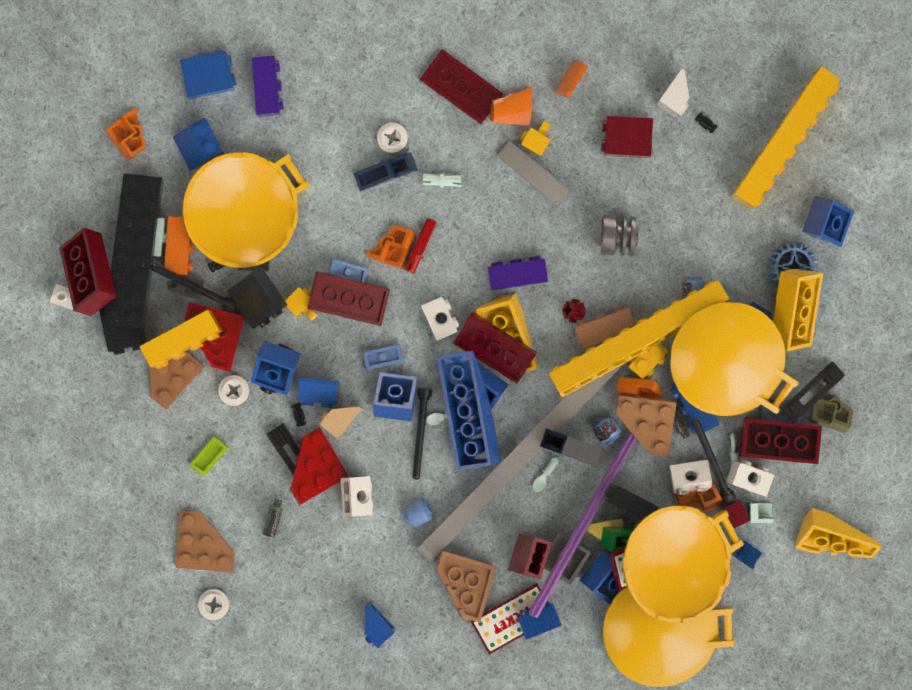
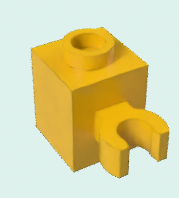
M544 120L538 131L533 128L529 132L525 130L520 138L522 141L521 146L541 157L551 140L545 136L551 124Z
M298 287L285 301L287 303L286 307L296 317L305 313L313 321L318 316L313 310L307 309L311 293L305 287L303 290Z

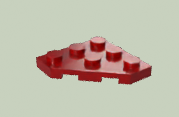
M189 302L184 319L185 322L206 310L212 311L223 332L219 333V338L211 342L208 340L202 342L203 346L200 348L211 367L231 372L245 317Z
M320 427L303 436L301 440V447L294 469L295 472L290 485V491L299 506L341 482L340 478L349 477Z

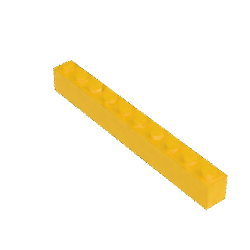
M719 280L715 282L710 281L704 285V288L699 291L694 290L681 301L680 299L675 300L670 304V307L664 310H657L653 313L652 317L639 320L634 327L621 330L616 337H609L602 342L603 344L587 349L585 354L572 357L568 361L569 363L554 367L549 375L563 398L652 347L675 336L683 323L695 312L711 304L730 302V299Z

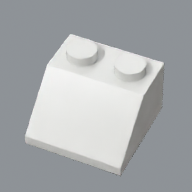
M681 69L657 103V106L674 118L678 114L682 116L690 105L687 103L690 97L686 74L683 69Z

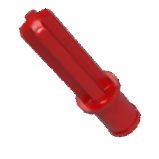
M429 218L426 219L413 250L409 252L411 255L404 267L405 271L415 274L420 260L424 258L422 255L435 229L436 221Z

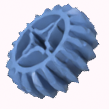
M793 241L791 247L788 242L784 243L785 249L779 245L777 247L779 253L775 250L772 251L775 258H768L773 264H768L767 268H773V271L767 274L768 276L774 274L775 278L770 281L772 283L776 280L778 281L776 288L779 286L780 274L778 270H789L787 266L792 265V262L797 267H801L798 270H819L818 266H813L814 263L818 262V259H811L815 253H807L810 250L809 246L802 250L804 244L800 243L798 248H796V242ZM791 252L788 263L778 264L782 255ZM796 253L801 254L806 259L808 265L799 263Z

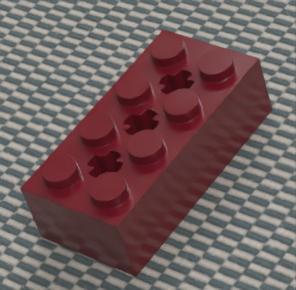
M84 227L60 246L59 249L73 311L92 316L116 297L102 233Z
M743 418L739 456L819 464L822 426ZM760 434H763V437H765L766 440L763 441L760 445L759 441H757V437H760ZM782 436V439H784L785 442L782 443L779 447L778 443H776V439H779V437ZM799 438H801V441H804V444L800 445V448H797L798 445H796L795 442L798 441Z

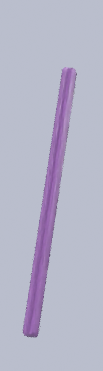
M632 433L627 434L530 608L528 614L532 617L537 618L540 615L637 439Z

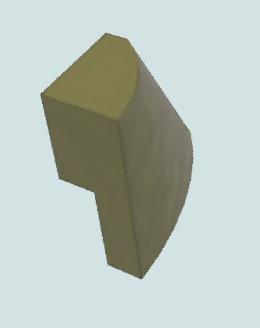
M819 385L817 393L824 387V385ZM827 392L812 406L809 422L846 433L851 426L853 410L847 405L842 404L836 395L833 397Z

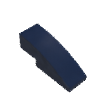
M405 153L353 174L359 190L363 191L418 171L412 153Z

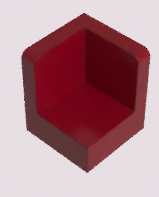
M736 500L721 508L722 511H727L728 519L733 528L751 521L741 500Z

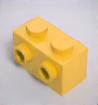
M660 343L628 361L630 364L627 367L640 379L644 377L648 379L655 372L653 368L657 364H663L668 358L666 354L669 351Z

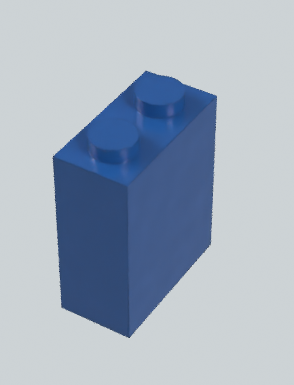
M226 51L180 60L189 100L234 91L233 85H237L235 74L230 72V67L233 66L231 55H227Z

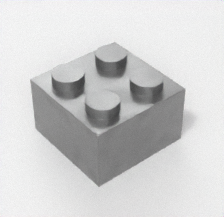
M559 531L551 540L552 545L544 567L549 572L552 571L569 540L567 536ZM578 544L560 579L571 585L591 552Z

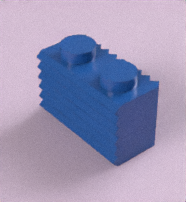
M548 601L537 618L528 614L530 608L519 612L520 616L517 617L526 640L562 626L554 604H549Z

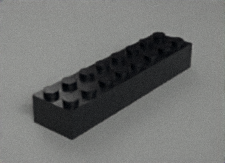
M123 173L110 271L116 297L106 304L103 324L106 328L145 332L152 278L151 265L154 263L153 254L157 219L160 217L164 186L162 177Z

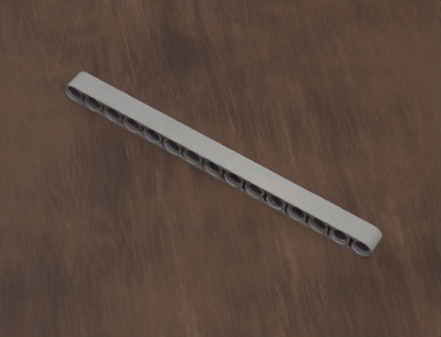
M622 365L566 395L421 543L417 550L431 562L543 448L540 447L546 428L558 432Z

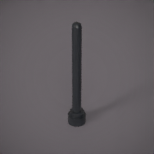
M157 264L151 265L152 271L222 304L221 307L225 311L232 313L236 304L231 296L223 297Z
M417 388L420 405L412 474L414 480L420 478L427 402L430 401L433 390L428 388Z
M694 418L692 424L721 489L722 503H730L737 498L735 492L727 486L698 418Z

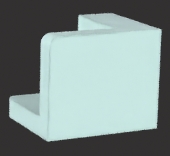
M748 503L750 523H774L771 503Z

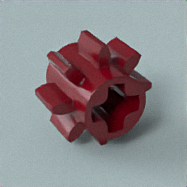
M579 299L566 301L562 309L564 319H569V322L577 323V320L582 321L586 314L584 303H581Z

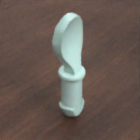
M445 411V414L437 412L430 414L426 418L427 424L438 425L445 418L448 420L447 411Z
M735 432L730 433L731 453L729 455L731 466L733 461L738 462L739 454L736 452L738 437Z
M552 457L546 468L542 471L543 475L537 477L534 481L533 490L535 492H541L546 487L547 476H551L552 471L558 465V457Z

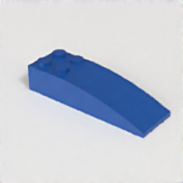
M473 351L437 356L457 470L492 466L500 463L501 458L492 411Z

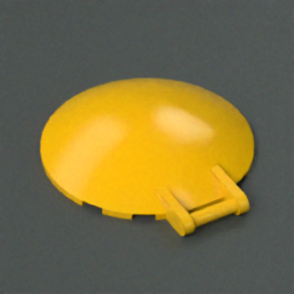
M228 153L207 162L195 173L184 195L183 219L190 239L205 256L225 266L247 268L271 260L286 247L293 235L298 219L296 195L310 186L309 182L304 180L290 160L292 158L289 154L273 163L252 153ZM285 164L299 186L296 189L280 167Z
M719 302L695 312L680 327L672 343L670 369L676 387L690 404L709 414L719 416L739 415L759 405H763L778 414L780 406L788 394L799 383L783 372L785 366V347L776 325L767 315L748 304ZM783 379L787 384L772 404L768 399Z
M669 506L650 513L635 527L625 548L623 572L630 595L644 612L661 621L686 623L706 615L718 604L725 587H728L731 553L744 545L731 525L726 510L719 512L713 517H709L692 507ZM720 522H722L732 543L729 544L724 532L722 531L719 525Z
M625 588L617 593L609 609L606 611L603 623L604 645L612 663L629 679L654 687L679 684L697 674L709 661L715 648L735 645L734 638H732L731 614H733V607H714L699 619L686 623H670L658 620L644 612L634 601L628 588ZM724 615L725 638H719L718 616Z

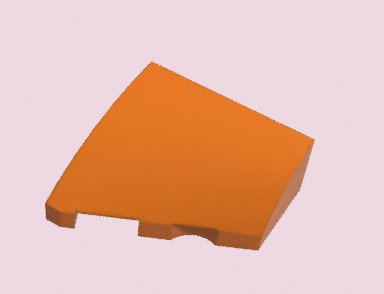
M574 60L554 93L559 97L562 95L568 99L588 66Z
M526 87L525 90L517 93L513 92L504 98L492 100L489 119L495 123L530 126L532 87Z
M136 107L105 130V133L127 161L146 148L145 140L141 134L142 126L141 124L139 125L138 109Z
M394 225L388 231V234L378 241L379 244L372 252L367 251L366 256L384 264L403 269L416 234L412 230Z
M619 377L616 388L618 394L663 399L661 390L655 380Z
M712 484V488L706 491L699 492L695 490L684 495L675 494L680 506L692 507L700 510L702 513L722 506V498L714 484Z

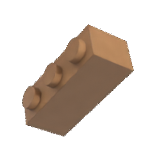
M621 306L613 309V314L606 316V313L594 316L596 319L594 321L588 322L586 319L578 322V327H575L574 330L583 350L602 343L609 337H616L621 330L632 328L635 326L629 308L624 309Z

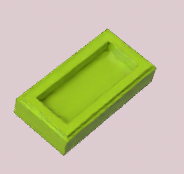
M214 435L189 465L204 477L229 447Z

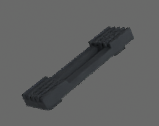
M833 361L830 362L779 410L786 414V418L788 417L792 424L795 423L833 388L845 374ZM823 379V382H826V386L803 405L799 400Z
M282 423L266 435L294 476L295 465L283 446L288 443L296 457L299 455L300 449L284 423Z

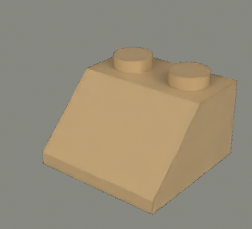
M358 406L331 409V411L326 410L319 418L322 421L319 425L339 439L363 408Z

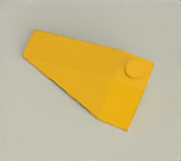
M516 292L497 297L476 309L477 315L533 349L523 309ZM534 357L525 372L538 369L536 357Z
M811 508L802 521L795 548L819 554V551L822 550L830 551L831 555H837V552H846L852 557L873 558L882 548V544L834 515Z

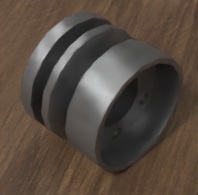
M603 215L601 255H614L616 247H620V254L624 256L627 247L629 256H634L638 245L639 232L636 216H631L630 225H627V216H623L621 224H617L616 215Z

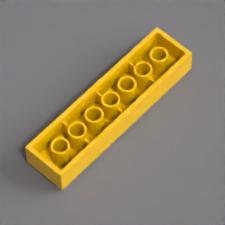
M822 66L815 72L731 198L749 210L753 207L757 208L765 198L762 195L764 191L767 192L776 182L773 180L775 175L778 177L786 167L784 162L791 159L797 151L795 148L796 144L799 145L808 135L805 131L807 128L813 127L818 120L817 113L825 110L830 102L827 100L828 97L835 95L840 88L838 84L841 80Z

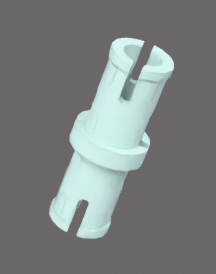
M443 172L441 174H423V185L440 186V188H444V186L462 187V175H447Z

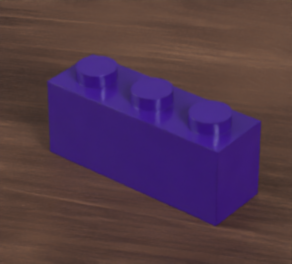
M275 56L252 57L256 114L258 117L281 115L280 110H284L283 98H279V91H282L281 79H277V72H280V62L276 60Z
M540 256L529 257V261L522 262L521 259L510 260V264L503 265L502 261L491 263V267H488L491 291L548 282L546 262Z

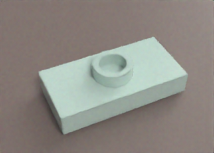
M165 218L157 219L153 255L163 258V249L167 233H165L167 220Z

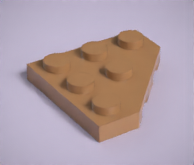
M160 329L151 340L166 332ZM185 351L186 355L178 360L172 358L168 361L169 364L161 369L150 367L151 397L165 410L168 409L204 368L187 351Z
M619 393L616 409L618 417L649 454L669 456L676 400Z
M180 510L176 568L234 572L235 552L206 520L203 514L199 511Z
M440 551L436 571L458 614L462 618L481 622L495 566Z

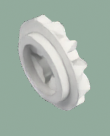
M387 123L378 131L377 141L380 148L385 152H399L407 144V132L398 123ZM396 130L395 137L398 138L400 142L393 141L389 145V138H387L385 134L392 135Z
M231 375L224 378L220 383L219 396L227 405L238 406L248 398L249 386L242 377ZM228 384H230L233 387L241 385L237 390V392L239 393L238 395L240 397L236 396L235 394L227 396L230 394L229 392L231 391L230 386Z
M211 589L201 595L198 608L205 618L218 620L226 615L229 609V600L224 592ZM214 597H216V603L222 606L216 607L212 613V607L206 603L212 602Z

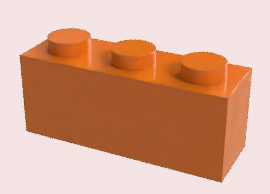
M168 216L164 268L180 276H189V272L193 271V261H190V253H194V243L187 233L183 217Z

